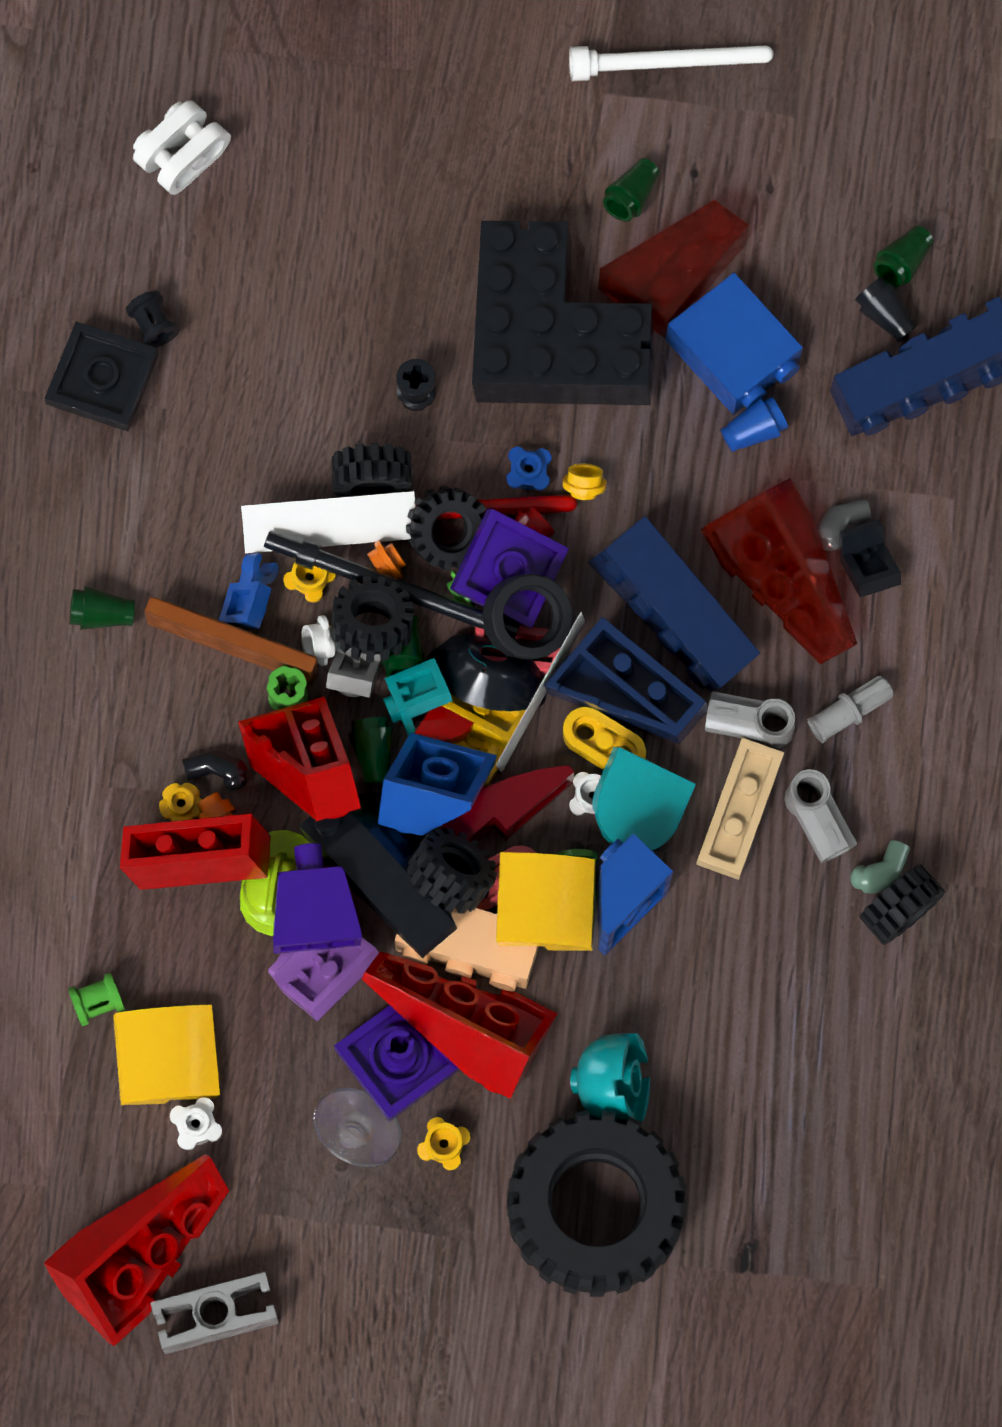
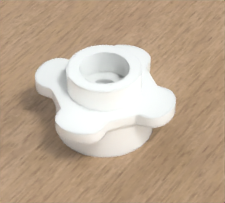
M325 615L318 616L316 624L303 626L301 632L303 651L316 656L320 666L327 665L328 658L334 657L338 649V642L335 643L333 639L332 626H329Z
M580 772L574 776L575 796L569 803L573 814L578 816L584 813L595 814L592 808L593 799L589 797V793L595 792L601 775Z
M199 1098L194 1105L185 1108L176 1106L171 1110L170 1120L177 1126L179 1132L177 1142L181 1148L192 1150L195 1145H201L207 1141L215 1142L221 1137L222 1128L219 1124L215 1123L212 1114L214 1104L210 1099ZM193 1120L200 1121L198 1128L192 1127L191 1123Z

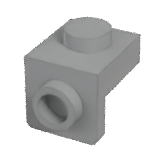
M339 641L337 653L328 672L326 688L337 690L342 695L348 697L364 696L370 698L380 671V654L374 655V662H366V654L361 653L357 660L351 657L352 648L345 653L339 649Z

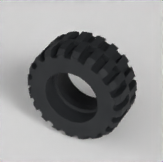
M587 1110L575 1112L572 1119L564 1121L561 1117L549 1123L546 1131L542 1134L537 1132L528 1141V1147L523 1154H519L514 1164L511 1179L509 1180L507 1195L509 1230L513 1242L517 1243L521 1251L520 1256L528 1266L532 1265L539 1271L540 1278L549 1284L553 1281L563 1286V1291L575 1295L577 1291L589 1292L590 1297H604L606 1292L616 1291L619 1294L631 1290L632 1285L640 1281L644 1283L654 1275L661 1264L664 1265L671 1255L685 1219L687 1206L685 1204L686 1186L684 1177H680L678 1172L679 1163L674 1153L666 1151L662 1145L664 1140L655 1131L649 1134L642 1129V1122L630 1116L626 1124L614 1122L616 1112L602 1110L600 1119L594 1115H589ZM585 1162L607 1163L621 1169L633 1180L640 1198V1213L635 1226L623 1239L608 1246H588L572 1240L558 1226L552 1210L553 1191L561 1176L575 1165Z

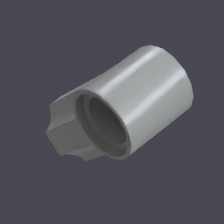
M712 691L707 711L705 732L758 741L762 745L773 749L785 747L792 740L795 730V713L786 701L781 699L761 701ZM778 716L786 721L787 726L779 732H771L762 723L768 717Z
M807 769L795 775L785 791L784 801L790 813L797 817L820 863L844 854L854 848L857 843L830 794L831 786L829 780L823 773ZM801 785L811 786L817 792L818 801L814 803L802 801L797 794V787Z

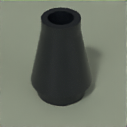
M882 277L875 280L855 299L861 306L859 311L892 335L897 342H900L918 326L911 318L892 282L887 284Z

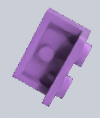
M362 937L361 946L282 953L269 968L268 972L289 999L314 1020L318 1021L363 977L364 972L379 952Z

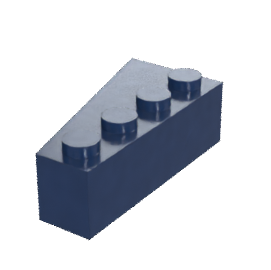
M1000 296L986 302L985 305L988 311L968 320L966 314L963 313L949 320L950 325L933 338L922 333L909 339L908 342L899 348V354L893 357L889 351H884L834 375L830 393L851 437L862 432L865 435L876 434L884 430L890 421L903 416L906 420L914 419L924 414L929 409V406L941 401H944L945 404H951L964 398L971 389L982 385L984 388H992L1001 384L1002 300Z
M646 516L627 528L588 561L592 568L657 635L661 644L682 661L687 667L686 672L698 687L702 689L706 687L710 692L721 688L760 654Z

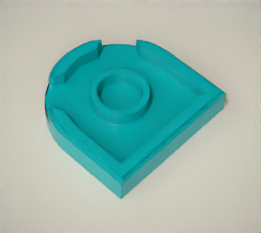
M613 747L595 789L592 801V808L595 811L596 821L603 838L610 844L617 839L624 843L632 834H635L650 850L662 846L675 833L696 784L625 749Z

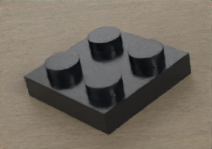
M76 321L44 398L46 405L128 432L159 356L158 348Z

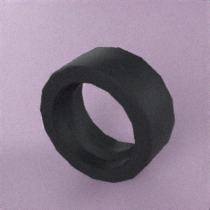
M521 574L507 577L494 586L485 600L482 618L485 633L495 648L506 656L532 660L547 657L561 648L571 630L573 613L571 601L560 585L549 577L536 574ZM531 590L538 592L546 598L550 605L552 613L550 629L537 642H518L508 634L504 627L503 612L505 604L511 596L519 591Z

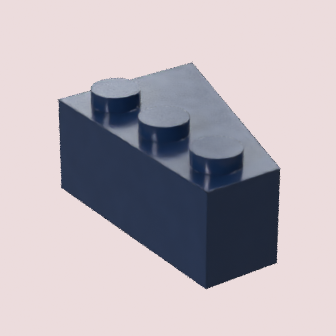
M601 617L544 685L549 695L581 707L594 708L609 718L678 744L685 739L708 711L707 702L603 617Z

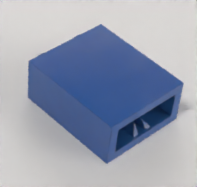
M735 273L731 274L668 324L666 342L733 416L745 407L747 409L759 398L763 400L767 395L766 389L777 381L780 384L787 382L800 369L799 362L803 347Z

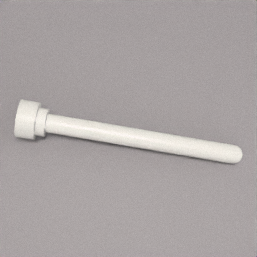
M588 46L570 47L571 81H588L590 76H597L598 71L767 63L773 58V50L769 46L597 54L596 50H589Z

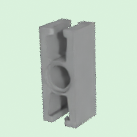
M262 1272L151 1302L153 1315L158 1326L166 1324L164 1315L192 1310L197 1324L194 1329L172 1337H168L166 1329L158 1331L163 1352L168 1354L279 1324L274 1305L266 1306L267 1311L237 1316V1310L233 1302L237 1297L260 1289L262 1293L269 1292L270 1287L266 1273ZM211 1302H221L228 1307V1315L220 1324L210 1325L202 1319L204 1308Z

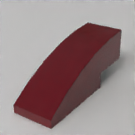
M569 765L543 768L515 775L487 786L480 791L470 811L437 828H441L443 832L446 828H452L456 836L460 831L466 833V840L471 843L474 839L480 841L492 829H495L507 841L573 784L574 771Z

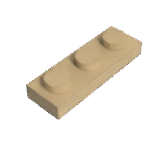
M745 738L741 739L696 865L739 880L784 752Z

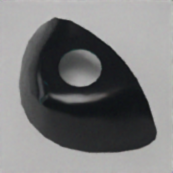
M472 634L452 636L428 655L426 661L435 658L451 695L463 702L495 711L527 710L542 682L539 668L532 660L506 656V660L500 662L489 660L481 655L479 650L482 647H495L489 639ZM545 694L544 698L542 699V701H541L539 707L542 706V705L545 703V701H546V694Z

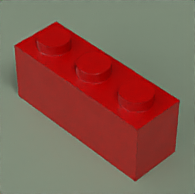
M252 813L123 826L119 868L140 890L268 878L271 836Z

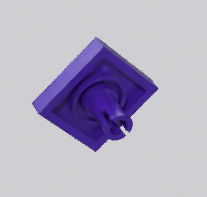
M390 1005L334 1045L336 1053L389 1122L460 1070Z

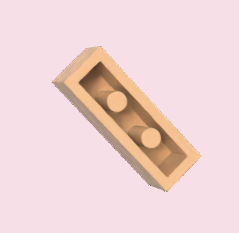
M455 907L450 913L457 926V930L424 958L418 955L398 934L396 935L395 951L402 952V958L427 965L428 961L446 965L445 970L458 977L471 978L472 974L490 978L489 984L506 991H515L516 986L524 989L527 988L539 946H499L496 942L497 914L478 908L471 912L467 909L465 913H458Z

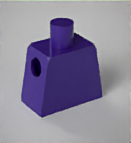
M310 843L295 846L296 870L278 873L273 954L361 946V928L344 868L340 866L324 868L321 844Z

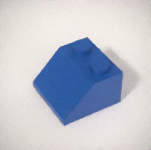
M410 732L384 778L378 824L394 828L401 833H412L422 836L470 811L496 763L497 755Z
M632 834L624 843L617 839L600 857L603 863L598 869L600 871L598 882V950L604 956L669 892L673 871L635 834Z

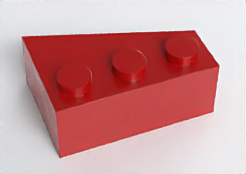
M325 696L238 721L250 767L316 821L327 818H340L351 811L361 809L350 763Z

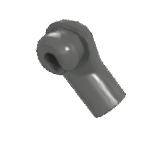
M867 499L832 506L826 511L816 527V537L820 538V547L825 551L839 549L840 531L845 530L847 525L871 520V511Z

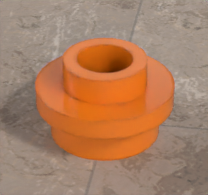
M380 540L374 543L375 549L367 553L376 570L402 579L404 576L400 569L406 563L393 543L386 547Z

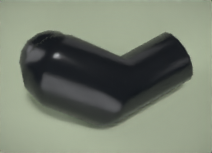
M213 750L182 759L187 780L214 774L223 778L224 785L228 790H238L247 784L248 778L245 774L247 767L245 763L224 751Z

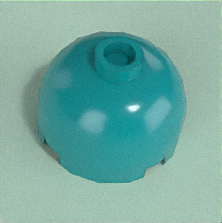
M618 1033L595 1039L590 1042L581 1054L578 1067L572 1068L570 1075L573 1094H579L582 1106L586 1111H589L590 1115L601 1119L602 1110L616 1112L614 1120L616 1123L626 1124L629 1116L638 1121L644 1120L649 1104L650 1077L642 1079L640 1063H648V1057L644 1042L639 1034Z

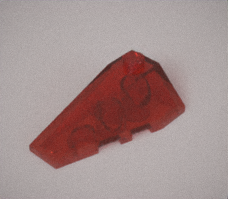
M791 478L765 490L701 528L722 568L732 578L738 576L754 592L751 597L761 606L766 604L783 621V628L819 664L858 644L812 515Z

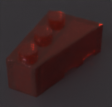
M713 200L601 267L598 290L616 303L652 304L654 331L666 339L668 324L697 302L743 249L749 225L720 203Z

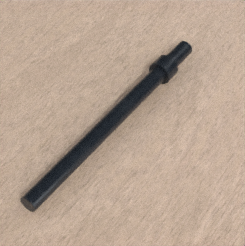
M269 531L266 537L264 548L296 559L295 564L310 570H313L315 566L350 580L356 579L360 584H363V577L371 576V583H378L379 577L387 578L386 586L390 587L393 581L400 585V592L406 590L410 595L409 602L413 601L416 605L484 630L483 610L323 551L321 550L322 545L304 539L302 543ZM503 618L505 629L515 639L520 624Z

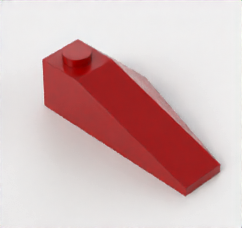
M382 951L375 957L362 977V980L466 1076L482 1084L490 1092L501 1094L511 1099L527 1074L557 1016L556 1012L519 993L502 989L500 994L497 995L476 988V980L464 976L461 977L460 981L438 977L436 970L431 966Z
M203 1155L77 1232L43 1264L63 1297L109 1344L115 1346L152 1311L151 1302L156 1301L153 1299L154 1295L167 1275L172 1278L181 1266L177 1262L178 1258L191 1239L200 1237L228 1194L229 1189L211 1157Z

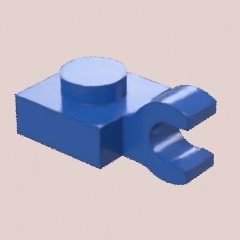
M260 553L246 554L242 561V572L239 582L230 583L219 621L243 630L260 629L272 590L266 584H270L276 579L278 564L275 562L263 563L260 571L259 565L262 555Z

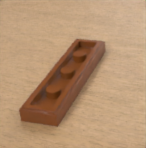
M150 597L144 610L147 624L272 671L282 666L297 668L304 674L309 685L313 686L319 672L316 656L157 597Z

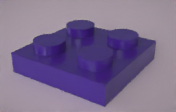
M487 509L450 590L484 607L485 600L494 586L507 577L521 574H536L549 577L554 581L569 548L494 509ZM519 591L511 596L505 604L503 617L520 624L524 628L532 629L546 598L535 591Z

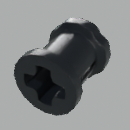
M159 291L145 292L134 298L126 307V312L130 318H135L144 335L142 342L157 348L173 340L180 332V328L177 322L169 319L163 308L161 293ZM151 315L155 319V324H153L150 319Z
M410 359L404 362L396 374L398 385L397 398L406 409L422 411L433 403L436 396L435 371L427 361L421 359ZM414 381L422 382L418 389L410 388L413 386Z

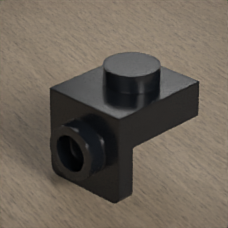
M880 520L855 525L840 531V562L859 597L901 585V572L884 543V527Z

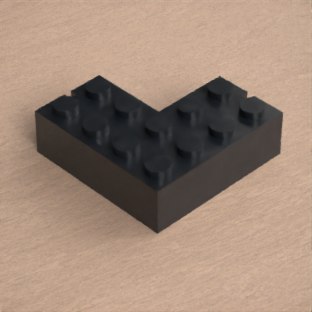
M481 221L472 386L476 402L651 405V361H653L654 340L652 304L569 303L571 237L568 222L529 221V228L522 229L520 221Z

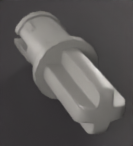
M877 676L848 695L845 693L839 694L837 702L815 716L809 717L807 719L808 725L818 741L824 743L827 739L852 723L856 725L861 724L863 716L892 699L894 695L893 690L885 678Z

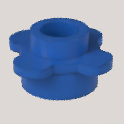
M522 447L512 448L508 453V459L511 462V472L506 476L507 484L514 489H536L538 491L546 489L550 483V479L546 475L547 465L551 463L549 451L543 448L537 451H525ZM527 465L533 467V470L531 472H527L525 470V467Z

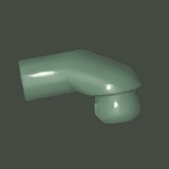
M891 840L882 862L871 864L867 867L859 865L852 870L850 876L852 886L866 894L884 891L901 876L911 848L904 843Z

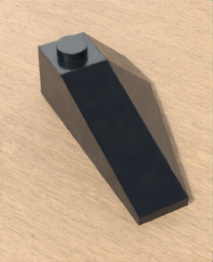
M381 792L358 794L361 809L351 811L343 817L316 821L309 816L303 821L299 827L308 843L321 844L323 863L328 867H343L349 888L422 958L457 930L451 913L444 910V904L440 902L438 906L430 903L433 897L429 894L423 897L419 893L421 885L413 886L410 881L413 875L408 874L407 868L410 865L408 862L420 845L416 835L401 833L394 828L378 824Z

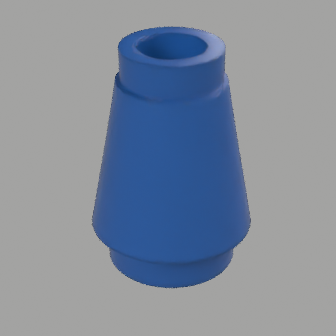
M773 397L765 401L759 398L729 422L727 426L721 428L720 432L730 451L734 452L738 449L781 437L780 432L787 429L788 424Z

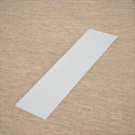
M414 491L241 506L245 553L272 551L264 548L269 531L302 543L306 539L320 544L322 547L372 543L379 540L384 542L411 539V536L406 532V525L411 524V519L407 517L409 510L415 511Z
M582 612L577 617L499 758L496 766L501 773L547 692L544 685L562 665L585 623Z

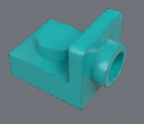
M435 658L384 678L390 692V696L383 698L393 723L402 721L407 735L410 732L416 731L411 718L453 701Z

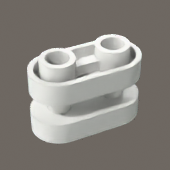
M192 100L184 103H175L167 111L164 120L154 130L149 129L143 132L133 146L135 150L133 160L147 173L154 172L160 167L162 168L157 181L172 195L184 190L225 151L231 139L230 133L217 122L202 127L207 114Z

